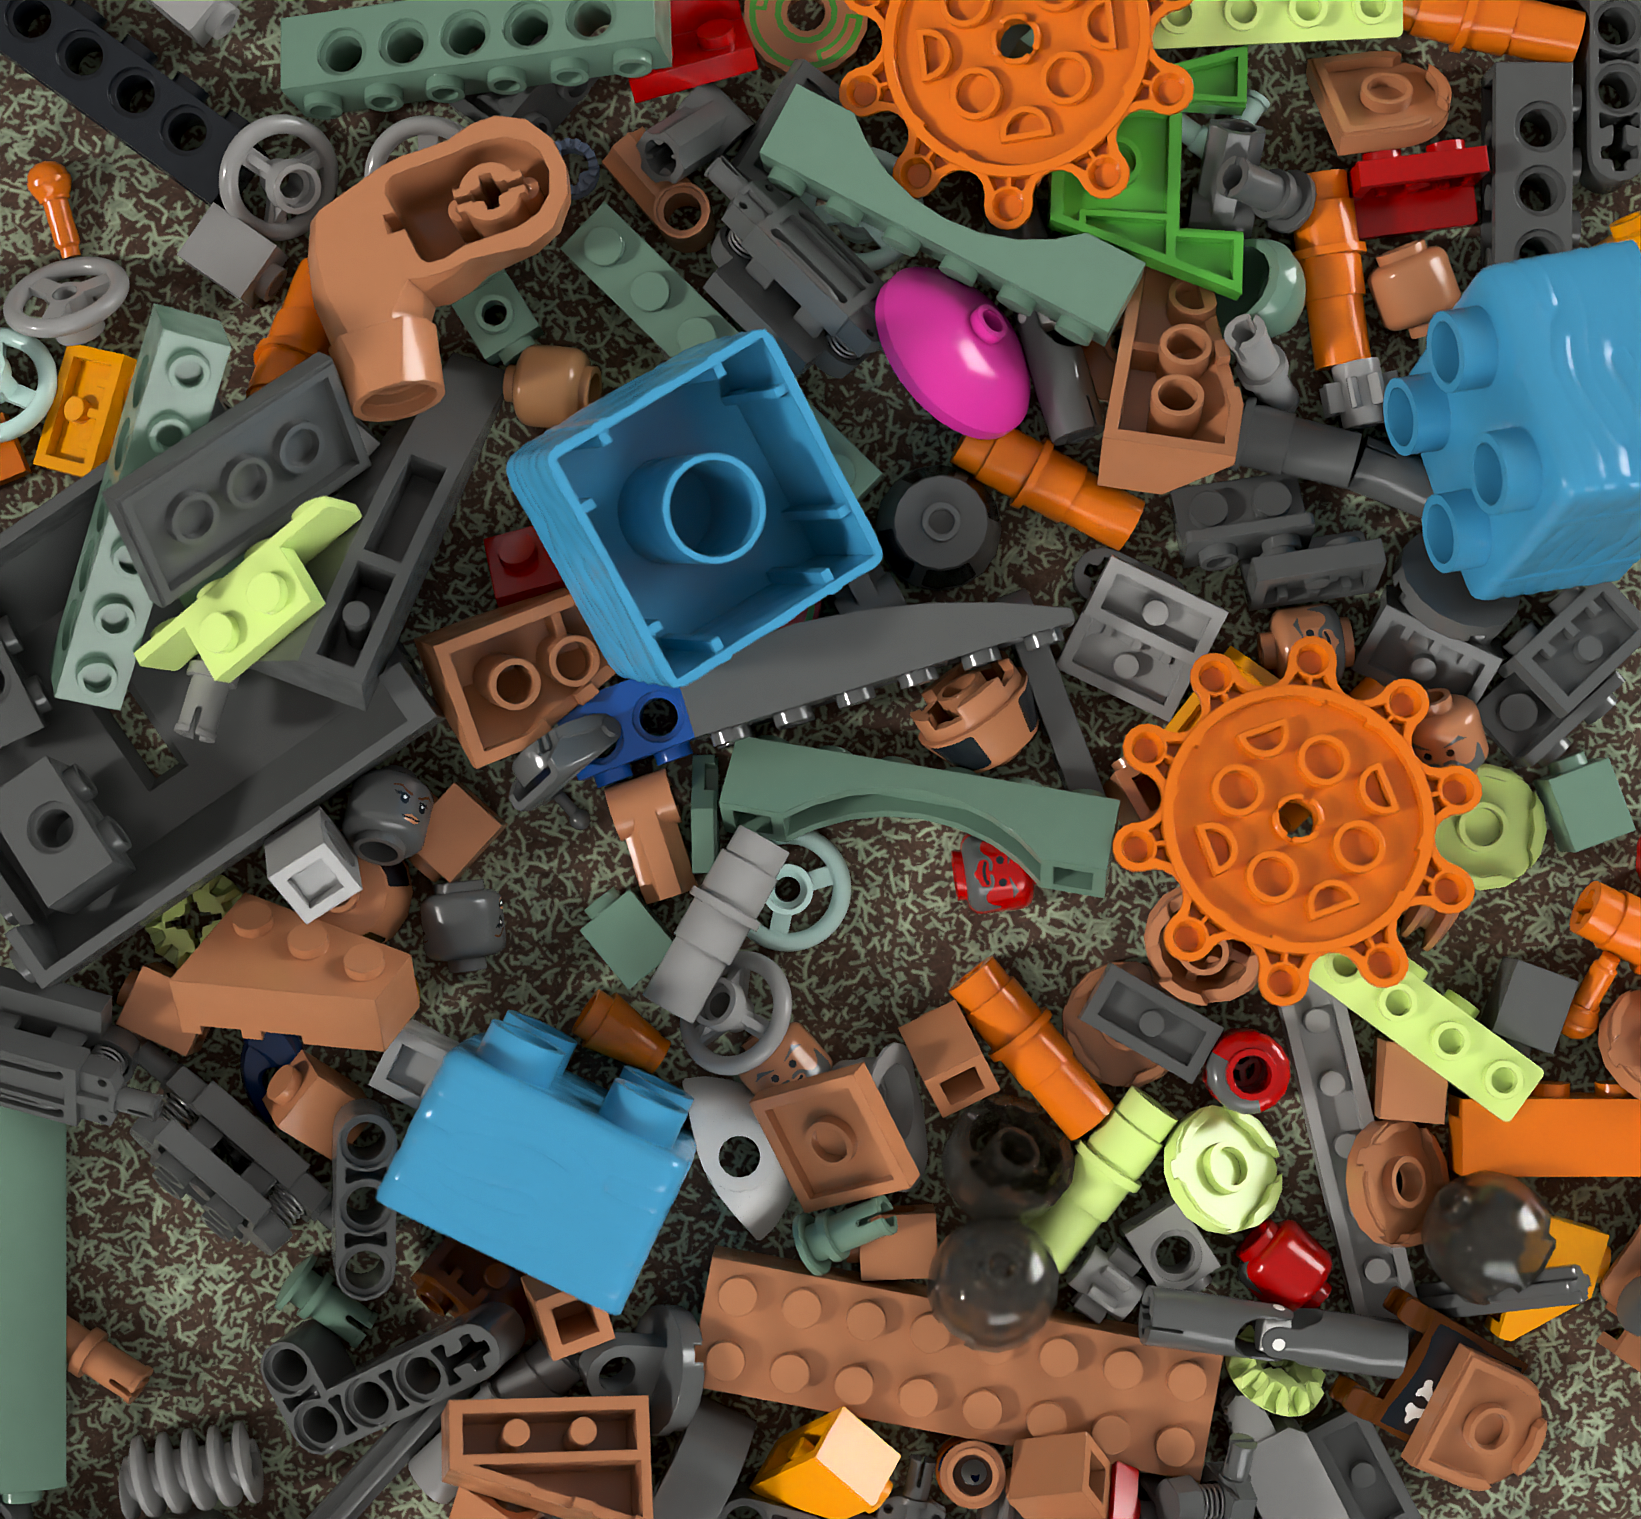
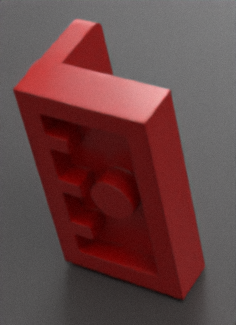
M670 0L672 67L653 69L645 76L628 78L636 104L758 70L754 46L742 17L739 0Z

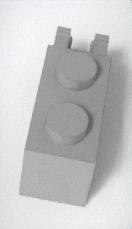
M1227 1383L1222 1392L1218 1393L1220 1399L1217 1401L1220 1405V1411L1224 1412L1222 1414L1232 1434H1247L1255 1439L1254 1442L1258 1443L1249 1472L1251 1476L1250 1483L1258 1499L1255 1507L1260 1516L1258 1519H1350L1306 1432L1300 1428L1296 1419L1278 1414L1269 1418L1265 1409L1250 1401L1235 1384ZM1229 1439L1222 1442L1226 1451H1228Z

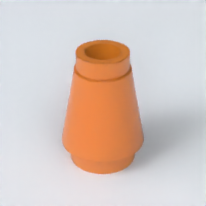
M600 989L589 999L572 1029L573 1034L583 1039L582 1047L638 1069L641 1068L650 1074L659 1067L671 1046V1041L661 1036V1033L617 992L610 996Z

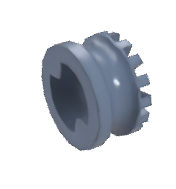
M564 138L565 140L562 141L557 140L554 143L562 158L566 154H578L588 162L589 170L579 174L577 185H570L571 200H578L588 196L595 189L600 178V166L594 150L587 143H583L577 138L575 140L570 138Z

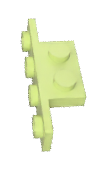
M1193 0L1189 6L1169 13L1159 21L1153 33L1154 50L1396 38L1403 33V0Z
M322 496L308 500L300 505L293 512L292 521L271 538L261 540L251 546L246 551L242 563L225 577L208 583L198 592V600L177 617L170 618L156 626L150 634L151 639L134 653L139 665L142 667L177 671L196 655L200 654L215 681L231 683L326 605L304 565L362 518V514L356 504Z
M1328 953L1320 956L1312 964L1309 972V979L1500 1120L1505 1122L1512 1120L1544 1075L1541 1067L1476 1021L1475 1018L1480 1011L1474 1005L1450 989H1447L1442 996L1423 982L1428 972L1410 958H1408V971L1404 979L1397 985L1389 988H1377L1367 983L1356 965L1348 957L1338 953Z

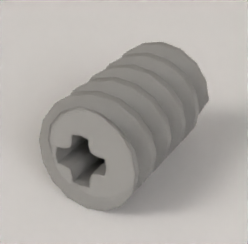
M242 1421L234 1423L231 1441L224 1442L220 1429L216 1424L210 1425L207 1430L205 1445L201 1446L198 1445L194 1431L191 1428L184 1429L179 1449H173L169 1435L166 1432H159L156 1437L154 1452L148 1453L145 1442L140 1435L133 1436L129 1455L123 1458L119 1470L118 1485L121 1511L126 1519H137L142 1510L148 1517L156 1518L163 1515L167 1507L173 1513L184 1514L191 1509L193 1502L198 1509L204 1511L211 1510L216 1506L218 1499L225 1506L234 1507L242 1501L244 1494L250 1502L259 1503L264 1492V1471L260 1449L255 1439L249 1438Z

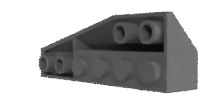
M456 352L450 355L442 365L445 395L441 401L425 412L397 420L379 442L380 445L369 456L372 466L347 482L334 497L338 500L356 504L362 514V518L304 565L326 605L250 666V669L367 711L380 681L378 676L384 672L504 401L503 379L505 370Z
M1003 602L924 603L859 610L799 622L776 629L734 653L731 659L719 664L699 679L684 687H680L695 738L704 742L712 740L714 747L723 749L734 746L736 741L748 737L755 738L752 727L771 721L775 722L776 728H779V731L800 726L816 720L814 708L837 702L839 709L854 706L875 699L874 689L896 682L900 683L902 690L916 687L939 679L937 669L961 661L964 671L991 664L1002 659L999 649L1023 641L1027 651L1056 644L1065 640L1062 629L1072 626L1076 620L1072 608Z

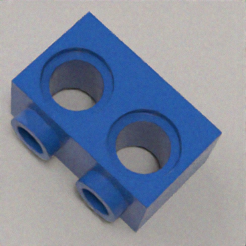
M632 679L599 690V693L585 705L579 704L557 722L558 726L583 716L607 713L620 723L621 736L617 740L614 751L607 757L594 759L577 774L578 781H585L594 777L597 788L633 776L630 764L654 755L657 766L693 754L690 742L698 739L694 736L680 687L670 688L657 684L637 682ZM656 700L670 701L678 713L675 728L664 736L651 735L643 724L645 708Z

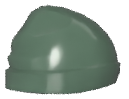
M1264 238L1244 239L1242 295L1235 301L1215 293L1217 301L1216 315L1222 338L1225 339L1224 332L1229 322L1242 314H1250L1252 321L1255 315L1260 316L1266 324L1270 339L1290 331L1297 323L1305 304L1306 280L1300 262L1285 244Z

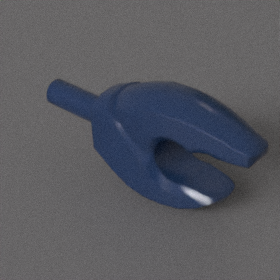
M266 1032L263 1040L243 1039L244 1043L240 1055L242 1083L250 1102L266 1124L273 1120L262 1101L269 1085L266 1079V1072L271 1067L280 1069L284 1065H290L298 1053L304 1050L297 1035Z

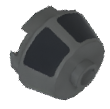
M941 464L916 468L895 481L880 502L875 529L877 539L883 551L882 556L891 570L912 586L934 591L962 587L983 574L997 554L1002 532L998 504L986 485L973 479L974 476L963 469Z

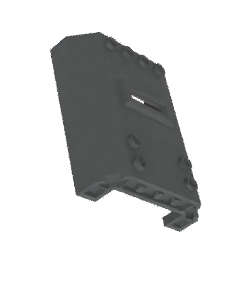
M218 393L209 422L232 408L227 399ZM108 460L0 533V617L8 615L13 622L25 649L17 653L16 656L27 677L34 674L40 677L54 706V709L45 713L51 725L0 748V787L45 755L69 766L77 764L86 772L97 788L98 795L92 800L104 818L107 816L112 817L128 836L132 847L126 853L137 869L136 872L75 915L67 914L46 906L0 832V913L10 924L15 926L4 934L13 946V949L9 951V956L23 978L30 983L37 981L41 989L65 982L262 846L264 839L318 805L320 806L352 784L362 774L371 771L446 719L437 701L424 688L423 684L426 683V680L399 638L384 672L378 676L380 681L367 711L248 668L240 675L237 688L229 689L216 731L215 743L202 742L199 740L200 736L196 734L194 739H191L174 731L191 678L186 675L189 662L177 671L142 667L136 660L128 684V690L178 761L177 765L158 778H155L108 708L54 698L49 669L50 657ZM281 527L280 529H278L276 532H274L273 534H271V535L268 536L267 538H271L272 536H274V535H275L278 531H280L283 527ZM179 598L164 608L153 602L140 647L151 639L150 634L156 626L170 618L177 617L186 610ZM196 655L192 660H197L198 655ZM0 670L1 694L5 686V678L2 671ZM72 818L65 820L58 828L56 838L59 847L66 844L73 834L74 824Z

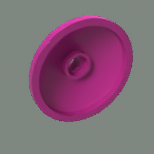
M914 266L904 268L892 276L882 286L877 296L875 305L876 327L884 353L907 391L934 418L963 435L976 439L991 440L998 439L1011 432L1024 420L1030 403L1031 383L1030 372L1022 346L1012 325L1003 312L977 288L966 286L948 277L939 269Z

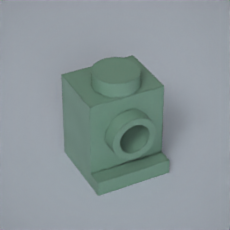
M505 269L489 275L470 294L451 304L483 357L491 366L500 361L503 362L505 367L509 364H516L522 351L536 344L534 340L544 334ZM495 305L505 307L507 315L501 324L492 326L485 323L484 316L488 309Z

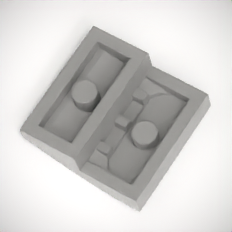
M1111 555L1056 660V665L1059 670L1170 722L1190 683V670L1194 662L1202 655L1208 654L1229 611Z

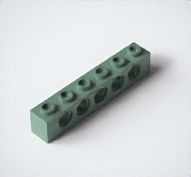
M403 0L281 18V91L305 117L320 120L335 119L340 117L343 112L363 109L383 112L395 111L406 103L428 100L439 103H454L462 100L465 95L486 92L513 95L523 92L527 87L556 83L562 86H578L586 83L589 78L617 74L623 77L636 78L649 74L653 69L672 67L670 0ZM609 25L602 34L591 37L593 32L599 27ZM546 34L540 42L529 46L534 38ZM483 43L477 51L468 54L474 46ZM421 52L415 60L408 62L414 54ZM359 61L353 69L347 71L353 63Z
M156 303L153 305L50 657L49 669L54 698L121 711L136 661L134 653L140 648L153 602L150 601L101 492L209 422L231 350L230 342L219 320Z

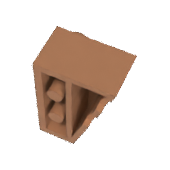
M246 892L169 980L181 1030L184 1033L203 1034L205 1026L241 1030L242 1037L245 1039L263 1040L265 1033L269 1032L302 1036L303 1044L385 1052L420 1007L411 954L318 919L306 925L296 911Z
M648 1395L449 1400L441 1414L442 1482L562 1519H653Z

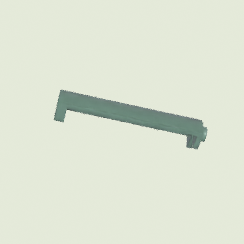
M0 1106V1495H2L3 1503L27 1504L41 1500L42 1491L66 1487V1124Z

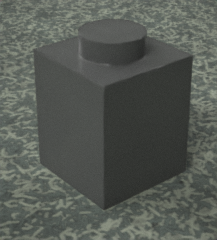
M1503 956L1479 1023L1528 1059L1532 1048L1553 1055L1579 981L1518 959Z

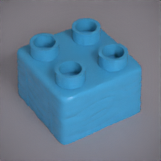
M1633 240L1603 243L1591 248H1578L1567 252L1501 262L1483 268L1474 277L1452 309L1438 311L1433 315L1428 326L1426 349L1409 375L1393 378L1387 384L1384 393L1383 415L1389 440L1393 448L1402 456L1421 454L1434 493L1427 499L1422 514V532L1428 556L1434 567L1441 573L1461 571L1470 594L1476 599L1496 600L1502 597L1510 598L1522 594L1529 595L1556 589H1568L1575 586H1591L1603 582H1613L1620 580L1629 568L1641 559V252L1637 243Z
M765 329L740 332L733 336H724L685 349L666 362L659 364L655 369L629 381L579 410L559 425L549 428L544 434L525 443L510 456L506 465L507 477L513 492L556 566L606 661L619 676L630 678L637 682L657 684L670 688L684 687L699 679L719 664L731 659L734 653L783 626L807 607L815 604L827 595L835 594L842 589V586L872 570L882 560L883 551L871 524L837 464L774 337Z
M508 1010L503 1021L492 1019L485 1033H479L464 1040L444 1055L442 1065L439 1067L409 1125L403 1143L392 1159L375 1198L378 1202L523 1271L592 1306L613 1315H620L692 1165L696 1152V1143L693 1132L683 1127V1124L694 1098L673 1084L631 1066H624L619 1078H615L610 1089L607 1090L565 1070L578 1044L575 1039L538 1019L514 1010Z

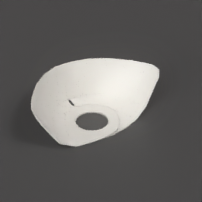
M706 1076L686 1078L682 1084L684 1091L694 1098L689 1109V1116L696 1150L702 1167L715 1191L730 1211L756 1240H762L779 1222L789 1205L794 1191L749 1105L754 1095L745 1084L729 1079ZM731 1137H747L753 1140L759 1148V1165L748 1176H731L720 1165V1148Z

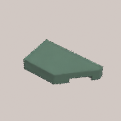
M715 754L693 755L692 873H708L720 853L718 758H715Z

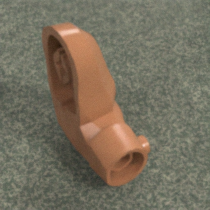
M495 115L470 124L447 141L398 157L380 166L324 206L310 222L307 260L314 307L330 342L329 356L333 358L353 416L362 421L370 422L395 421L420 414L438 404L445 395L437 329L436 325L432 323L436 307L450 305L476 289L489 275L538 254L561 232L572 202L568 170L553 139L528 120Z

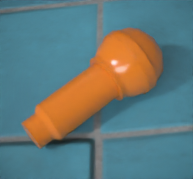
M42 161L35 164L27 175L28 191L39 202V205L44 207L55 247L60 250L62 260L80 256L81 252L78 245L81 241L68 201L71 198V174H69L65 166L56 161Z
M1603 951L1599 959L1593 961L1574 994L1561 1034L1571 1039L1580 1040L1596 1032L1599 1027V1005L1617 975L1616 968L1620 963V958L1609 951Z

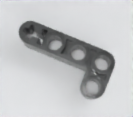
M1537 0L1563 7H1573L1575 10L1586 12L1583 35L1573 60V83L1580 84L1582 90L1581 113L1578 121L1574 123V147L1580 148L1582 156L1579 182L1593 193L1607 194L1615 192L1641 173V0ZM1598 22L1609 23L1616 28L1620 36V45L1609 44L1603 40L1598 31ZM1599 85H1607L1616 90L1620 96V109L1610 108L1603 103L1599 97ZM1621 127V129L1613 135V129ZM1608 147L1610 158L1620 160L1621 166L1614 170L1612 160L1602 159L1601 153Z
M494 1301L483 1304L360 1365L354 1366L339 1336L318 1321L311 1319L301 1322L264 1351L261 1358L260 1371L267 1388L296 1441L310 1453L324 1455L332 1453L486 1380L520 1350L525 1341V1326L521 1316L514 1308L506 1303ZM472 1340L475 1342L486 1341V1343L472 1351L470 1345ZM297 1352L303 1357L305 1363L298 1357ZM427 1358L437 1365L440 1374L432 1369ZM377 1384L385 1390L388 1397L381 1393ZM328 1410L332 1412L336 1420L331 1417Z
M701 1394L700 1404L692 1422L679 1433L670 1459L652 1492L653 1519H718L743 1468L757 1420Z

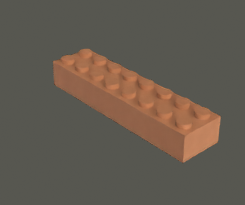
M719 1245L714 1247L699 1328L703 1341L702 1345H695L694 1350L695 1362H703V1370H705L704 1389L826 1412H832L845 1406L858 1418L1014 1447V1440L1087 1431L1112 1464L1119 1461L1139 1469V1471L1169 1477L1191 1475L1196 1482L1201 1480L1224 1357L1221 1355L1142 1345L1139 1338V1328L1136 1324L1103 1318L1100 1324L1097 1325L1083 1314L904 1280L861 1281L860 1272L831 1267L827 1274L817 1276L807 1269L803 1261Z

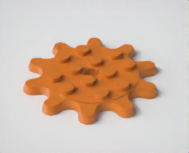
M844 0L852 11L861 16L869 17L877 23L881 30L883 41L881 50L873 61L848 72L842 79L839 87V100L843 108L853 112L858 117H867L879 112H892L899 115L907 126L908 142L905 150L896 160L892 178L914 199H921L929 196L937 188L941 180L950 173L969 171L976 175L983 184L986 217L991 224L1001 230H1015L1026 224L1032 214L1033 194L1036 185L1043 176L1053 171L1072 173L1079 179L1084 189L1093 197L1111 199L1120 195L1127 187L1130 179L1129 165L1117 144V130L1121 122L1129 114L1139 110H1150L1169 116L1178 114L1187 108L1193 99L1194 84L1191 76L1184 68L1168 63L1160 58L1154 50L1152 40L1154 29L1163 17L1169 13L1182 10L1189 6L1193 0ZM1017 24H1026L1032 27L1034 32L1033 51L1016 59L1005 57L1001 49V39L1004 33L1010 27Z
M1305 636L1294 643L1288 653L1287 669L1284 677L1278 683L1270 686H1257L1249 683L1240 674L1235 663L1221 653L1205 654L1194 662L1190 670V683L1201 705V715L1197 724L1190 730L1179 733L1167 731L1149 723L1140 724L1132 728L1124 738L1122 746L1124 758L1131 767L1148 775L1156 782L1160 790L1161 803L1153 817L1145 821L1133 822L1123 826L1115 834L1112 842V853L1116 862L1122 868L1131 872L1162 870L1171 874L1180 884L1183 893L1182 904L1178 912L1166 925L1163 936L1165 947L1173 957L1185 962L1198 961L1221 941L1234 939L1244 942L1252 948L1257 956L1259 964L1258 988L1262 996L1271 1004L1279 1007L1291 1006L1304 997L1309 985V972L1312 964L1320 956L1328 953H1338L1348 957L1356 965L1366 982L1377 988H1389L1397 985L1404 979L1408 971L1409 961L1396 933L1397 920L1401 913L1409 907L1421 905L1430 907L1440 913L1456 914L1470 905L1475 893L1474 883L1468 872L1457 865L1449 863L1440 855L1436 848L1435 833L1438 825L1444 819L1467 813L1479 804L1482 796V785L1478 776L1471 769L1463 766L1430 767L1422 763L1415 755L1411 745L1412 734L1429 710L1427 692L1414 680L1402 678L1388 684L1379 695L1372 699L1359 700L1351 698L1342 691L1337 683L1336 652L1330 643L1317 636ZM1286 804H1297L1307 809L1313 823L1310 834L1305 837H1288V833L1280 824V808Z

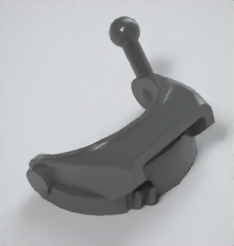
M607 713L583 716L555 727L521 751L512 764L516 779L512 783L509 799L514 808L523 812L532 811L554 799L569 816L571 827L580 831L586 829L591 822L589 813L584 809L578 808L563 789L571 779L620 738L621 725L618 720Z

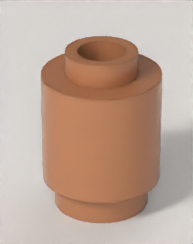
M974 1439L964 1440L953 1446L942 1461L940 1468L942 1488L949 1499L961 1507L968 1509L986 1507L999 1497L1005 1485L1006 1466L1004 1459L999 1451L988 1442ZM969 1460H978L986 1467V1478L978 1485L968 1484L962 1477V1466Z

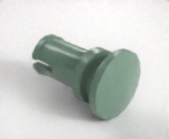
M880 1195L838 1213L829 1209L816 1215V1219L805 1212L794 1217L792 1224L793 1238L800 1258L807 1269L814 1275H825L830 1271L832 1261L839 1262L848 1258L850 1250L886 1235L891 1236L895 1234L898 1230L896 1215L871 1222V1218L893 1210L892 1204L885 1195Z
M312 1253L299 1263L286 1278L279 1291L274 1308L280 1311L288 1302L299 1308L297 1316L303 1320L309 1316L347 1341L355 1349L365 1338L366 1334L347 1322L346 1316H351L365 1327L371 1329L379 1313L370 1310L356 1299L344 1294L340 1288L333 1284L335 1277L330 1273L325 1272L321 1276L312 1270L318 1258Z

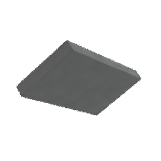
M318 351L101 492L150 601L164 608L245 553L251 546L264 540L292 521V514L300 505L308 500L330 495L372 465L333 358Z

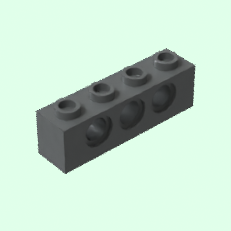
M1495 62L1481 78V146L1487 145L1490 171L1481 179L1480 271L1492 264L1518 260L1520 248L1523 247L1531 248L1539 255H1550L1571 251L1579 245L1582 227L1581 215L1578 210H1572L1573 186H1576L1580 179L1582 156L1580 148L1573 147V123L1578 121L1581 113L1582 90L1580 84L1573 83L1572 62ZM1520 122H1530L1539 127L1544 136L1543 147H1534L1524 141L1520 133ZM1520 185H1530L1539 190L1544 200L1542 211L1531 210L1523 204L1519 194Z

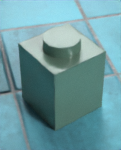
M1584 750L1557 758L1547 765L1550 774L1533 780L1539 799L1544 806V812L1559 852L1576 853L1636 830L1609 757L1587 760Z
M614 886L584 910L591 921L580 929V932L628 990L660 965L675 938L648 904L646 905V902L634 887L622 896Z

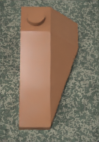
M1145 266L1142 279L1125 311L1102 439L1097 485L1162 495L1235 465L1244 403L1239 386L1235 387L1229 364L1231 354L1225 339L1222 338L1216 315L1217 301L1214 292Z
M567 587L472 616L414 639L434 698L472 766L476 769L523 751L530 744L551 731L557 722L579 704L585 705L599 693L598 688L616 674L603 656Z

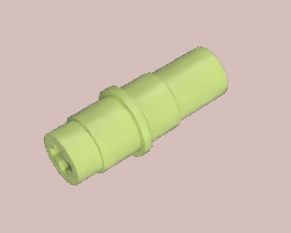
M1132 1085L1117 1106L1113 1107L1110 1113L1098 1124L1087 1140L1080 1138L1074 1145L1078 1151L1056 1180L1054 1190L1018 1236L1020 1244L1044 1265L1060 1274H1064L1101 1223L1108 1221L1129 1191L1137 1193L1141 1188L1142 1184L1139 1178L1163 1148L1162 1142L1177 1124L1178 1119L1153 1097Z

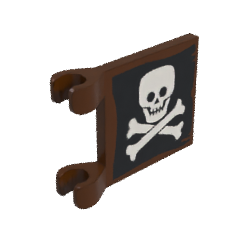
M1394 1286L1384 1300L1383 1308L1396 1315L1404 1324L1417 1330L1408 1344L1407 1361L1402 1375L1398 1379L1387 1378L1378 1394L1342 1373L1336 1378L1328 1394L1333 1399L1342 1403V1406L1351 1414L1369 1421L1408 1442L1459 1343L1506 1363L1522 1374L1527 1369L1528 1364L1432 1308L1404 1289Z

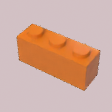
M1539 1081L1509 1122L1500 1120L1465 1093H1448L1449 1169L1462 1177H1641V1101L1623 1089L1617 1081H1595L1594 1092H1570L1569 1082Z

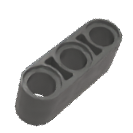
M366 1098L351 1100L340 1108L334 1119L332 1145V1259L337 1283L341 1290L349 1297L363 1301L375 1299L384 1294L393 1283L396 1271V1211L380 1202L366 1210H355L347 1205L348 1197L358 1188L367 1186L378 1190L392 1159L397 1153L396 1133L389 1113L380 1103ZM372 1122L382 1128L380 1137L370 1146H354L347 1140L351 1129L359 1123ZM370 1251L380 1256V1261L376 1267L369 1272L355 1273L346 1267L349 1259L358 1252Z

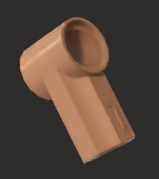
M642 126L634 132H628L611 147L608 155L602 160L603 167L659 230L665 243L672 249L683 253H691L706 247L713 238L716 225L714 213L705 192L697 185L691 183L687 177L676 184L669 181L655 183L641 169V156L636 147L646 131L645 128ZM692 206L701 211L697 224L688 230L673 229L668 224L672 213L680 207Z
M665 768L604 787L613 823L620 840L627 843L633 868L646 905L691 891L693 885L699 887L695 873H692V864L679 823L683 822L679 806L675 804L670 789L672 784Z

